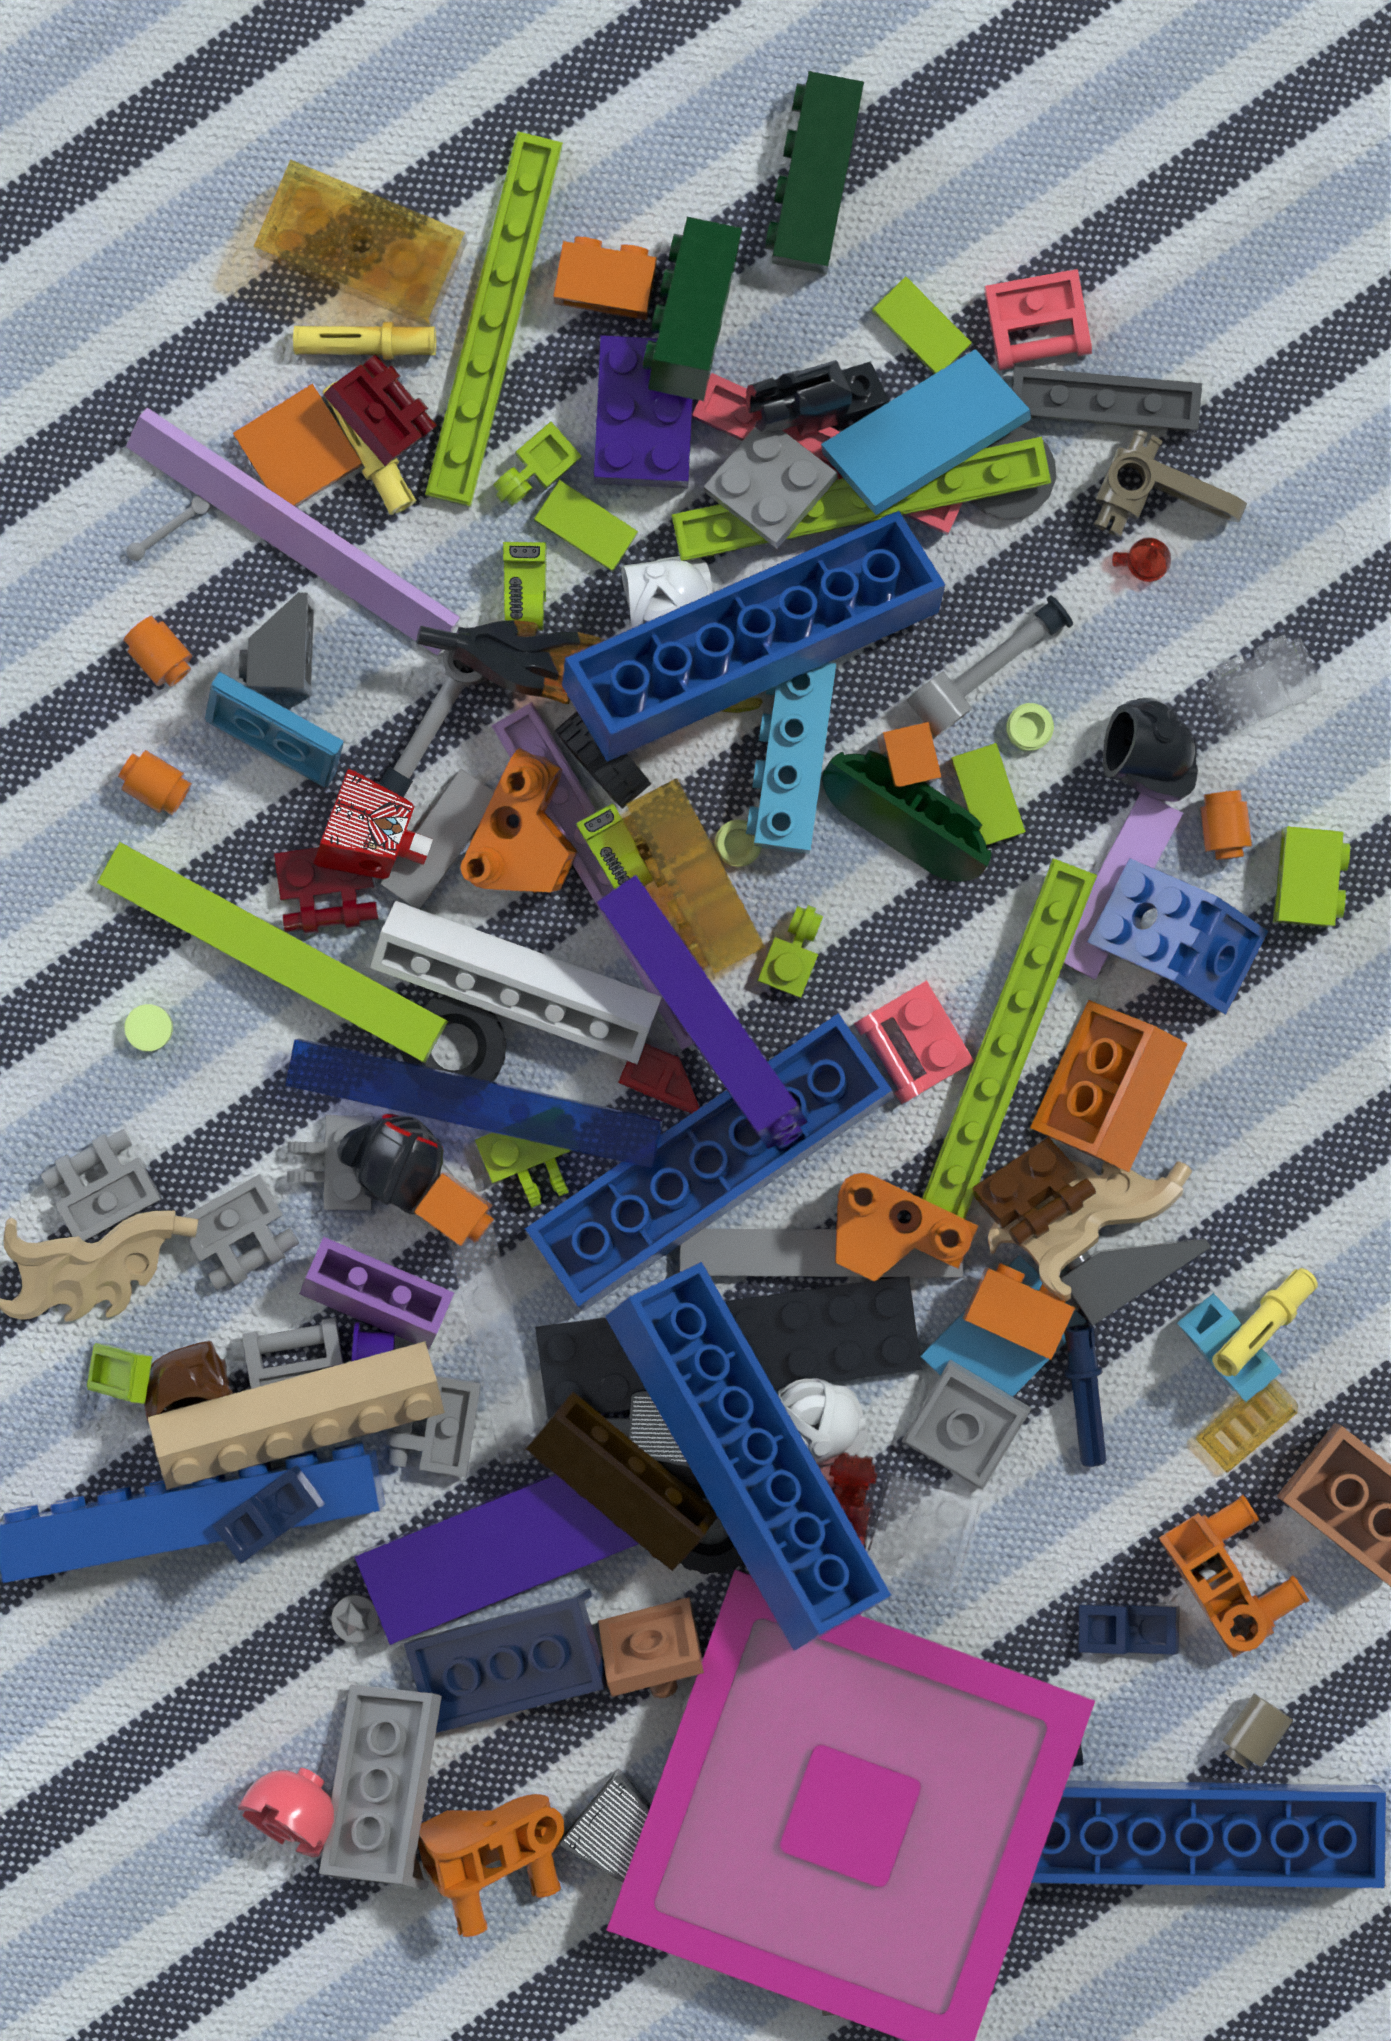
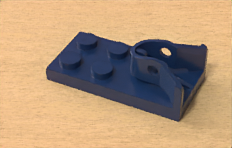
M590 1588L584 1589L572 1597L416 1638L404 1643L418 1692L442 1696L436 1733L605 1689L608 1686L606 1672L586 1609V1603L592 1597Z

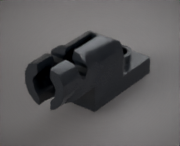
M834 360L801 371L797 370L783 374L775 380L772 377L749 384L746 390L749 413L761 410L762 419L756 421L755 424L759 431H780L796 426L800 436L867 416L889 403L871 361L841 370L838 361Z

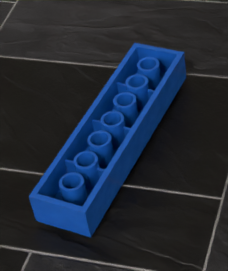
M896 511L565 658L562 687L608 762L939 613L946 584L901 513Z
M839 1013L768 1061L771 1068L798 1104L808 1122L801 1127L803 1131L801 1136L791 1144L783 1148H779L776 1144L768 1150L726 1090L525 1228L567 1292L582 1311L587 1310L894 1098L892 1089Z
M702 1262L628 1297L605 1316L794 1651L865 1613L892 1596Z
M363 1442L335 1447V1450H332L333 1457L318 1459L316 1451L289 1456V1459H285L286 1466L271 1468L269 1461L238 1470L239 1475L225 1477V1474L171 1489H167L164 1480H160L144 1486L145 1493L132 1495L131 1487H123L104 1491L103 1494L97 1495L98 1502L86 1504L83 1495L57 1500L56 1503L50 1504V1511L40 1513L38 1504L11 1509L10 1512L3 1513L4 1520L0 1522V1571L3 1583L221 1542L223 1541L212 1525L296 1465L299 1466L325 1504L294 1527L381 1511L386 1502L376 1449L364 1451Z
M1067 1780L1031 1883L1385 1888L1386 1792L1379 1785Z

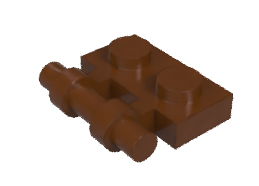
M1049 1137L972 1188L974 1198L1001 1229L1016 1219L1020 1221L1008 1230L1011 1238L1017 1245L1022 1244L1032 1236L1038 1239L1049 1231L1048 1226L1066 1213L1069 1215L1075 1214L1084 1208V1201L1096 1194L1093 1184L1087 1178H1084L1073 1187L1069 1185V1183L1078 1178L1077 1169ZM1050 1196L1054 1198L1040 1209L1034 1208Z

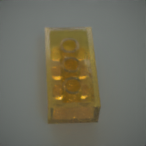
M290 159L253 247L257 255L263 259L430 327L433 326L468 242L464 231ZM360 240H366L372 245L367 252L354 253V245Z
M675 778L626 804L629 815L623 818V822L636 846L645 843L651 855V858L645 860V865L657 888L665 884L667 885L673 897V900L667 902V907L679 930L687 926L690 929L695 942L689 945V949L702 970L710 968L713 975L716 976L764 951L765 945L678 779Z

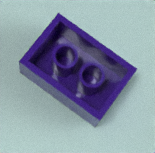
M600 336L594 461L595 484L689 488L693 399L648 390L651 370L642 368L648 340L657 342L658 338Z

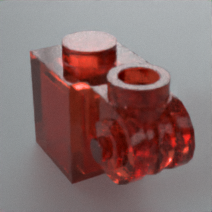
M843 1452L835 1459L834 1464L830 1466L829 1476L834 1477L833 1484L836 1485L835 1497L864 1548L867 1549L874 1502H868L866 1498L871 1484H876L878 1473L875 1472V1465L872 1464L873 1457L866 1455L859 1457L858 1454L852 1456L848 1452Z

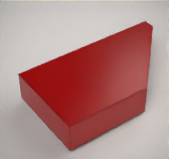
M645 1043L638 1064L630 1061L626 1062L618 1083L691 1114L700 1108L679 1057Z

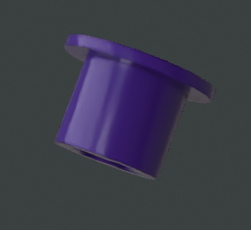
M355 1322L352 1361L395 1350V1333L360 1332V1322Z

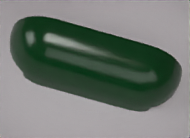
M868 750L865 755H844L843 752H840L825 767L822 778L823 787L834 807L845 817L926 871L949 881L965 882L979 877L987 868L991 859V850H987L984 837L979 831L982 827L981 822L969 811L925 782L895 787L886 756L872 750Z

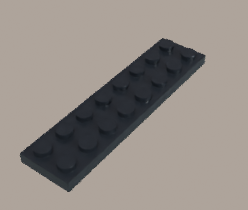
M909 1276L724 1301L775 1390L782 1389L796 1380L818 1378L827 1382L922 1370ZM605 1317L535 1327L548 1420L572 1392L576 1393L598 1413L602 1414L630 1410L631 1396L636 1392L647 1391Z

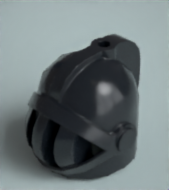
M1138 698L1127 701L1117 707L1107 726L1103 749L1105 776L1123 781L1151 798L1168 802L1182 800L1194 790L1197 781L1198 767L1196 765L1197 750L1195 739L1186 724L1178 719L1179 715L1162 701L1155 698Z

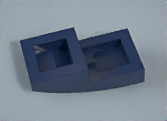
M296 1465L212 1526L241 1565L325 1503L299 1466Z
M1079 1605V1652L1176 1655L1179 1653L1180 1606Z

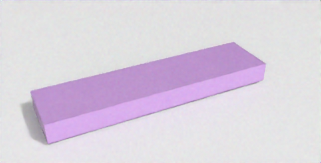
M1140 792L1097 873V878L1063 963L1064 965L1096 980L1109 954L1095 948L1087 941L1129 858L1155 868L1183 815L1182 812Z

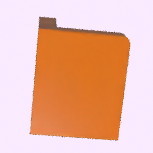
M929 722L886 731L877 736L880 754H887L895 787H903L920 782L929 783L942 777Z

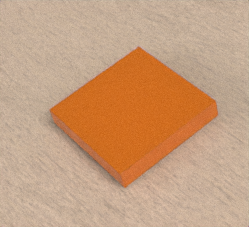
M313 383L233 432L265 486L295 507L363 465Z

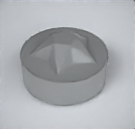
M351 1594L345 1596L336 1604L332 1612L331 1623L335 1633L341 1639L351 1643H358L367 1640L374 1634L379 1624V1617L370 1598L361 1594Z

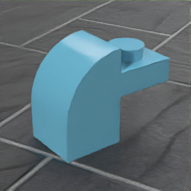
M1214 1293L1177 1322L1216 1373L1245 1402L1263 1390L1274 1378L1282 1373L1274 1360L1262 1348L1246 1363L1236 1376H1224L1215 1368L1212 1357L1239 1330L1242 1324Z

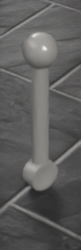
M200 496L194 497L191 507L142 542L131 543L126 550L128 558L133 561L142 559L145 550L194 515L206 514L210 509V503Z

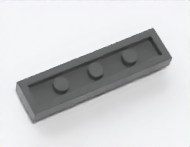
M1014 367L1012 390L1030 409L1031 418L1196 433L1199 428L1202 383Z

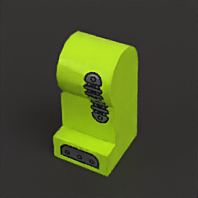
M503 542L505 621L514 620L518 631H543L547 573L546 542Z
M614 803L576 823L577 828L614 890L635 875L643 886L653 882V878Z

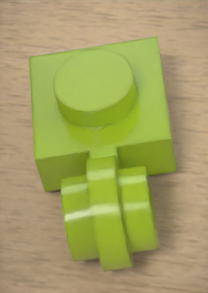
M550 421L515 452V455L526 468L519 473L515 467H512L493 484L498 490L496 496L502 503L507 501L511 506H514L533 489L527 482L532 476L547 489L579 462L582 456Z
M807 905L805 909L797 906L787 932L795 935L793 943L774 937L758 977V982L798 998L802 997L818 957L817 953L801 947L804 939L814 941L823 919V915L815 913V907Z

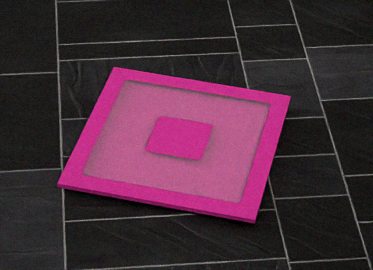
M735 1569L702 1660L704 1673L698 1674L607 1931L905 2041H975L1095 1700L862 1615L794 1651L752 1576Z

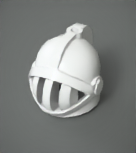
M680 556L653 562L624 565L621 569L623 587L630 610L631 629L713 593L709 567L701 558L681 561Z
M818 1378L796 1380L777 1393L817 1465L830 1464L856 1454L864 1446L867 1440L866 1423L861 1405L855 1393L849 1388L833 1385Z

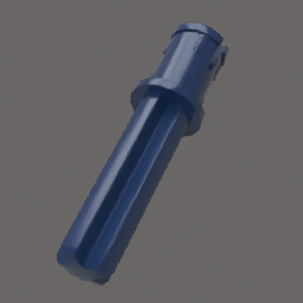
M1075 1325L1066 1328L1064 1331L1068 1355V1369L1065 1370V1377L1070 1378L1072 1381L1080 1461L1085 1467L1103 1465L1107 1461L1097 1376L1103 1373V1370L1097 1363L1094 1326Z

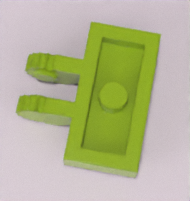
M562 1104L475 1139L492 1183L518 1173L532 1208L542 1203L539 1189L536 1183L533 1182L528 1169L545 1162L550 1174L549 1180L553 1190L558 1193V1196L569 1193L555 1158L580 1148Z

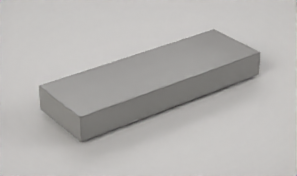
M461 768L416 832L433 839L424 865L399 857L393 865L389 878L383 879L380 884L412 907L421 910L476 832L494 791Z

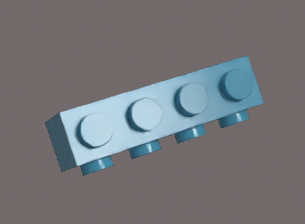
M828 662L772 687L765 692V695L774 696L772 714H762L759 741L768 742L766 760L756 759L752 787L761 789L759 807L750 806L746 834L755 835L754 846L810 854L836 663Z

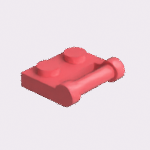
M1078 269L986 285L984 287L999 371L1013 369L1014 363L1075 352L1077 357L1092 354ZM1071 321L1073 334L1010 345L1008 332Z
M927 980L853 1023L860 1035L865 1033L898 1090L894 1093L901 1105L975 1062ZM891 1017L894 1018L926 1073L916 1080L913 1079L881 1023Z

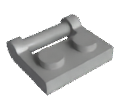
M336 1317L323 1319L322 1325L258 1336L257 1331L242 1335L251 1389L344 1364ZM325 1343L327 1357L263 1368L262 1354Z

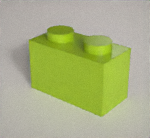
M1290 826L1282 829L1273 917L1274 923L1330 928L1335 926L1336 918H1343L1346 891L1338 890L1340 871L1348 870L1350 860V843H1343V831Z

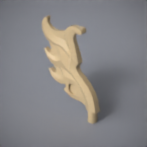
M1071 1161L1077 1169L1078 1178L1069 1183V1185L1073 1187L1084 1178H1087L1093 1184L1096 1194L1084 1201V1208L1075 1214L1069 1215L1066 1213L1048 1226L1049 1231L1038 1239L1032 1236L1018 1245L1028 1252L1038 1264L1039 1276L1043 1286L1061 1300L1068 1301L1071 1298L1072 1291L1071 1287L1060 1280L1059 1275L1063 1268L1098 1243V1232L1102 1227L1115 1224L1141 1223L1155 1218L1169 1209L1183 1195L1182 1187L1192 1173L1188 1165L1177 1161L1166 1178L1161 1177L1159 1180L1144 1178L1131 1169L1129 1172H1126L1108 1163H1103L1101 1168L1102 1175L1098 1176L1085 1164ZM1050 1196L1034 1208L1038 1210L1054 1198ZM1018 1219L1003 1229L996 1222L992 1225L988 1233V1246L991 1254L996 1252L997 1247L1001 1243L1016 1244L1008 1230L1020 1222Z
M175 1211L140 1213L123 1220L100 1241L91 1244L86 1243L79 1236L38 1243L25 1242L17 1235V1221L9 1218L5 1223L4 1249L7 1255L18 1264L22 1279V1289L20 1294L12 1301L0 1298V1309L9 1317L21 1320L40 1316L48 1308L55 1305L67 1304L71 1307L64 1315L65 1321L68 1322L83 1317L96 1304L103 1300H108L111 1305L106 1309L105 1314L107 1318L119 1315L130 1302L132 1293L131 1281L137 1280L139 1285L146 1286L157 1270L160 1247L165 1239H171L172 1234L195 1238L198 1219L175 1216Z

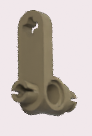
M1134 430L1128 449L1117 448L1110 467L1106 472L1095 499L1097 503L1102 505V509L1093 525L1104 531L1110 519H1112L1113 524L1109 534L1121 537L1128 517L1133 519L1139 518L1152 488L1233 522H1240L1247 503L1229 492L1155 461L1154 458L1163 441L1152 435L1147 446L1144 447L1143 443L1148 433ZM1127 467L1136 469L1142 477V486L1134 491L1121 487L1117 479L1119 470Z

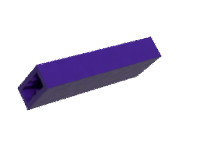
M636 875L597 901L611 926L768 1150L776 1144L779 1148H783L800 1137L803 1133L801 1127L808 1122L798 1104Z
M553 1473L360 1551L354 1557L389 1645L619 1553L639 1543L622 1529L615 1526L609 1518L586 1499L579 1496L573 1488Z

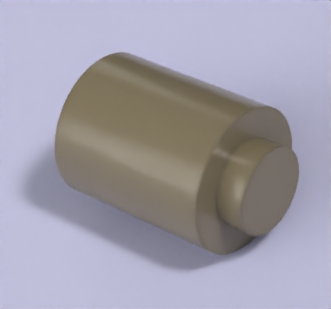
M1254 1693L1222 1740L1229 1745L1225 1754L1248 1770L1253 1763L1262 1767L1293 1722V1719Z

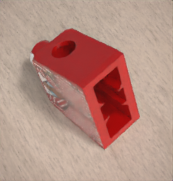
M348 769L313 864L369 877L387 879L390 876L397 856L424 865L433 839L407 829L415 808L412 802L356 771Z

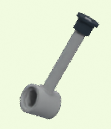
M1050 595L1046 598L1048 603L1035 612L1036 618L954 682L943 671L907 699V702L924 723L929 722L931 733L935 737L939 736L973 709L967 702L966 695L1045 634L1053 635L1065 625L1068 628L1074 625L1067 611L1054 596Z
M445 650L443 654V663L446 669L444 674L448 676L395 767L393 769L388 767L380 783L375 781L377 784L403 798L413 783L409 778L463 687L469 688L470 685L479 684L487 679L476 671L472 673L460 672L456 667V659H453L451 651Z

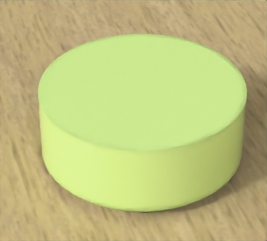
M1026 703L1015 708L1009 715L1006 723V733L1010 742L1018 749L1024 751H1035L1044 747L1051 739L1054 731V722L1051 714L1043 706L1035 703Z
M729 821L717 832L715 838L716 852L720 859L730 866H747L754 862L761 852L762 847L754 846L755 835L746 834L748 821Z
M152 1004L140 1005L128 1014L124 1026L125 1035L130 1044L142 1051H156L163 1048L170 1041L173 1033V1022L170 1015L163 1008Z

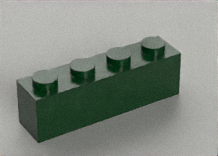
M809 71L806 84L797 83L792 111L800 112L797 130L788 129L783 157L791 158L788 176L779 175L774 203L782 204L779 222L770 221L765 249L774 250L772 264L827 274L864 81Z
M687 216L683 235L674 233L668 261L676 263L675 269H665L660 297L667 298L666 306L656 305L651 332L659 335L657 342L648 340L642 366L643 369L651 370L648 390L704 401L737 261L742 228Z

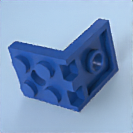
M1129 858L1087 942L1097 949L1170 981L1208 1007L1226 1015L1268 931L1220 897ZM1156 908V921L1151 927L1142 930L1141 919L1148 910Z

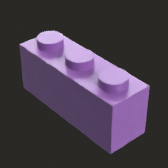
M323 1237L299 1294L388 1333H395V1336L414 1344L425 1342L429 1350L439 1331L454 1292Z

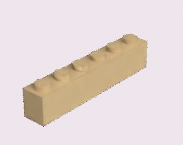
M421 1342L148 1417L166 1488L171 1489L410 1422L423 1420L445 1412L426 1343Z

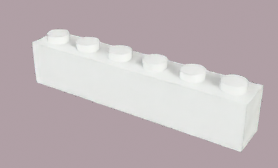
M395 901L381 930L370 968L635 1064H638L662 998L656 994Z

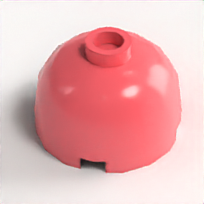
M300 1768L297 1774L288 1770L272 1771L255 1781L238 1806V1810L245 1811L242 1816L258 1830L282 1845L285 1840L299 1842L300 1844L296 1852L313 1858L319 1857L323 1851V1846L329 1836L334 1820V1807L331 1798L321 1789L325 1783L324 1780L305 1768Z

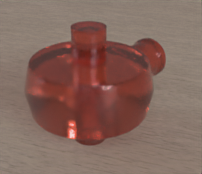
M1146 537L1135 542L1128 552L1115 551L1112 555V564L1114 567L1128 566L1129 571L1139 580L1154 582L1161 579L1169 571L1171 553L1162 541Z

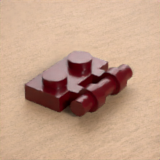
M375 354L363 365L360 364L331 385L323 395L382 464L387 466L411 448L421 437L424 438L430 434L437 425L426 413L429 408L420 398L415 400L398 379L401 375L392 365L387 368Z
M319 847L274 853L280 900L299 899L300 912L282 914L284 931L286 933L303 930L304 935L319 933V928L344 924L346 929L361 927L360 922L379 919L376 901L358 903L356 890L375 888L373 877L314 865ZM341 893L343 906L316 909L314 896Z

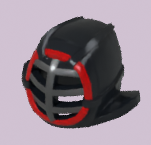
M384 1114L382 1118L349 1131L341 1140L337 1149L339 1161L352 1168L356 1181L364 1187V1193L367 1197L377 1201L381 1200L386 1205L389 1203L411 1215L416 1214L414 1211L441 1175L440 1171L443 1165L444 1154L442 1143L434 1137L432 1132L419 1119L412 1116Z

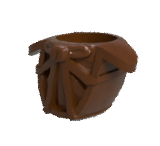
M212 1341L199 1342L173 1350L151 1364L144 1404L148 1425V1417L233 1394L229 1387L225 1358L221 1359Z

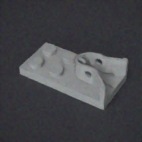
M350 1685L331 1798L334 1807V1820L329 1836L323 1846L319 1874L343 1880L355 1879L402 1885L422 1890L427 1889L429 1881L423 1878L416 1852L442 1696L433 1693Z

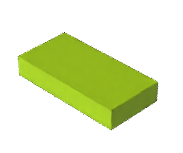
M907 276L872 309V312L933 374L952 364L972 344Z
M559 480L534 518L535 522L611 572L615 570L638 535L636 529L561 480Z
M997 743L951 757L967 810L981 822L982 827L979 831L984 837L986 845L1025 833Z
M95 1343L92 1350L87 1390L128 1402L145 1404L152 1356L112 1345Z

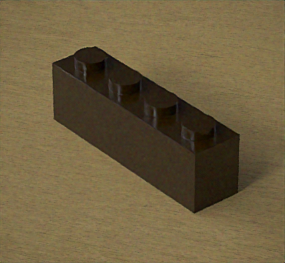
M574 1392L569 1395L526 1447V1450L538 1459L543 1466L550 1469L573 1488L579 1496L591 1503L609 1518L615 1526L627 1533L645 1548L651 1556L659 1560L671 1571L700 1542L718 1517L713 1507Z

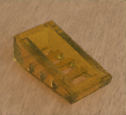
M1274 1378L1263 1390L1256 1393L1247 1402L1238 1396L1195 1439L1228 1473L1298 1413L1299 1405ZM1264 1392L1280 1408L1275 1414L1261 1400L1260 1396ZM1249 1405L1264 1419L1265 1423L1261 1427L1244 1410ZM1234 1418L1251 1434L1247 1440L1231 1425L1230 1422ZM1220 1430L1237 1447L1233 1453L1215 1436Z

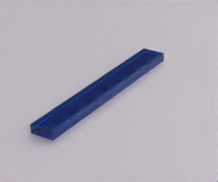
M300 1038L294 1039L285 1086L649 1168L654 1166L663 1120Z

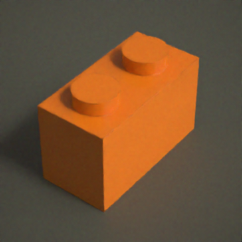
M581 236L575 237L574 243L563 241L553 296L555 305L647 320L656 271V257L648 256V249L626 244L621 245L620 251L601 248L602 241Z
M448 1172L440 1175L414 1211V1213L460 1246L464 1245L468 1239L474 1243L478 1242L494 1220L487 1214L493 1205Z
M999 1263L996 1271L985 1267L962 1318L1051 1360L1075 1308L1051 1293L1043 1284L1039 1291L1022 1284L1025 1274L1002 1263Z

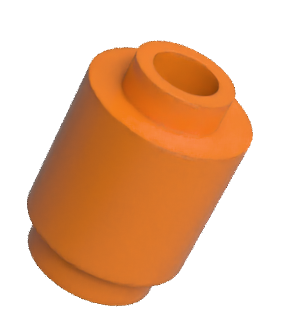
M148 616L139 622L123 639L129 646L127 652L156 686L166 682L172 687L191 671L188 662L192 659L193 655L163 621L158 623L153 616Z
M147 750L140 757L132 753L118 776L125 781L121 788L122 791L158 813L164 810L172 816L178 810L192 786L191 782L183 778L184 773Z
M1241 790L1203 795L1204 806L1200 807L1205 852L1215 851L1216 860L1244 857L1243 848L1251 847L1252 839L1247 801H1242Z

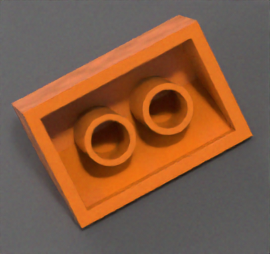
M1088 1000L1030 1128L1089 1156L1129 1172L1188 1043L1154 1025Z

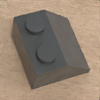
M298 592L248 638V650H240L239 678H243L246 686L253 691L264 695L311 696L315 602L308 593Z

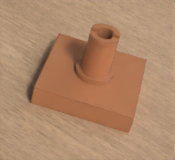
M689 1597L598 1620L607 1684L611 1696L650 1687L651 1693L655 1698H667L677 1691V1680L704 1673L695 1615Z

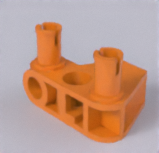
M518 748L501 776L465 857L461 862V874L474 886L483 889L554 892L561 889L578 853L576 848L546 813L547 807L559 784L562 768L554 765L546 757L534 755L522 748ZM512 814L518 816L520 821L516 828L512 827L509 823V818Z
M866 1173L853 1174L843 1181L838 1192L835 1263L875 1282L910 1251L916 1248L959 1269L967 1251L970 1249L971 1242L979 1226L876 1176ZM901 1210H907L911 1214V1219L908 1223L903 1224L898 1221L897 1215Z
M1244 1495L1209 1518L1205 1514L1201 1516L1197 1513L1159 1537L1165 1551L1233 1658L1245 1651L1256 1649L1263 1643L1264 1639L1274 1634L1272 1629L1275 1627L1274 1622L1303 1603L1310 1601L1295 1576L1289 1577L1287 1581L1259 1598L1256 1595L1252 1596L1244 1578L1225 1550V1544L1223 1543L1247 1526L1259 1521ZM1216 1555L1224 1568L1207 1580L1196 1570L1190 1571ZM1237 1615H1241L1244 1619L1251 1616L1253 1623L1249 1626L1250 1632L1246 1636H1242L1239 1633L1231 1635L1230 1629L1234 1626L1233 1619Z
M541 1794L525 1795L513 1799L492 1811L447 1810L421 1824L418 1848L423 1869L439 1893L451 1899L458 1926V1935L471 1937L487 1930L488 1925L484 1917L479 1892L482 1888L525 1865L532 1896L536 1895L538 1898L547 1897L560 1891L561 1886L557 1878L552 1853L562 1840L564 1820L561 1813L550 1806L549 1797ZM499 1860L501 1861V1866H500V1867H496V1868H487V1867H486V1866H487L488 1864H490V1863H493V1862L499 1861Z

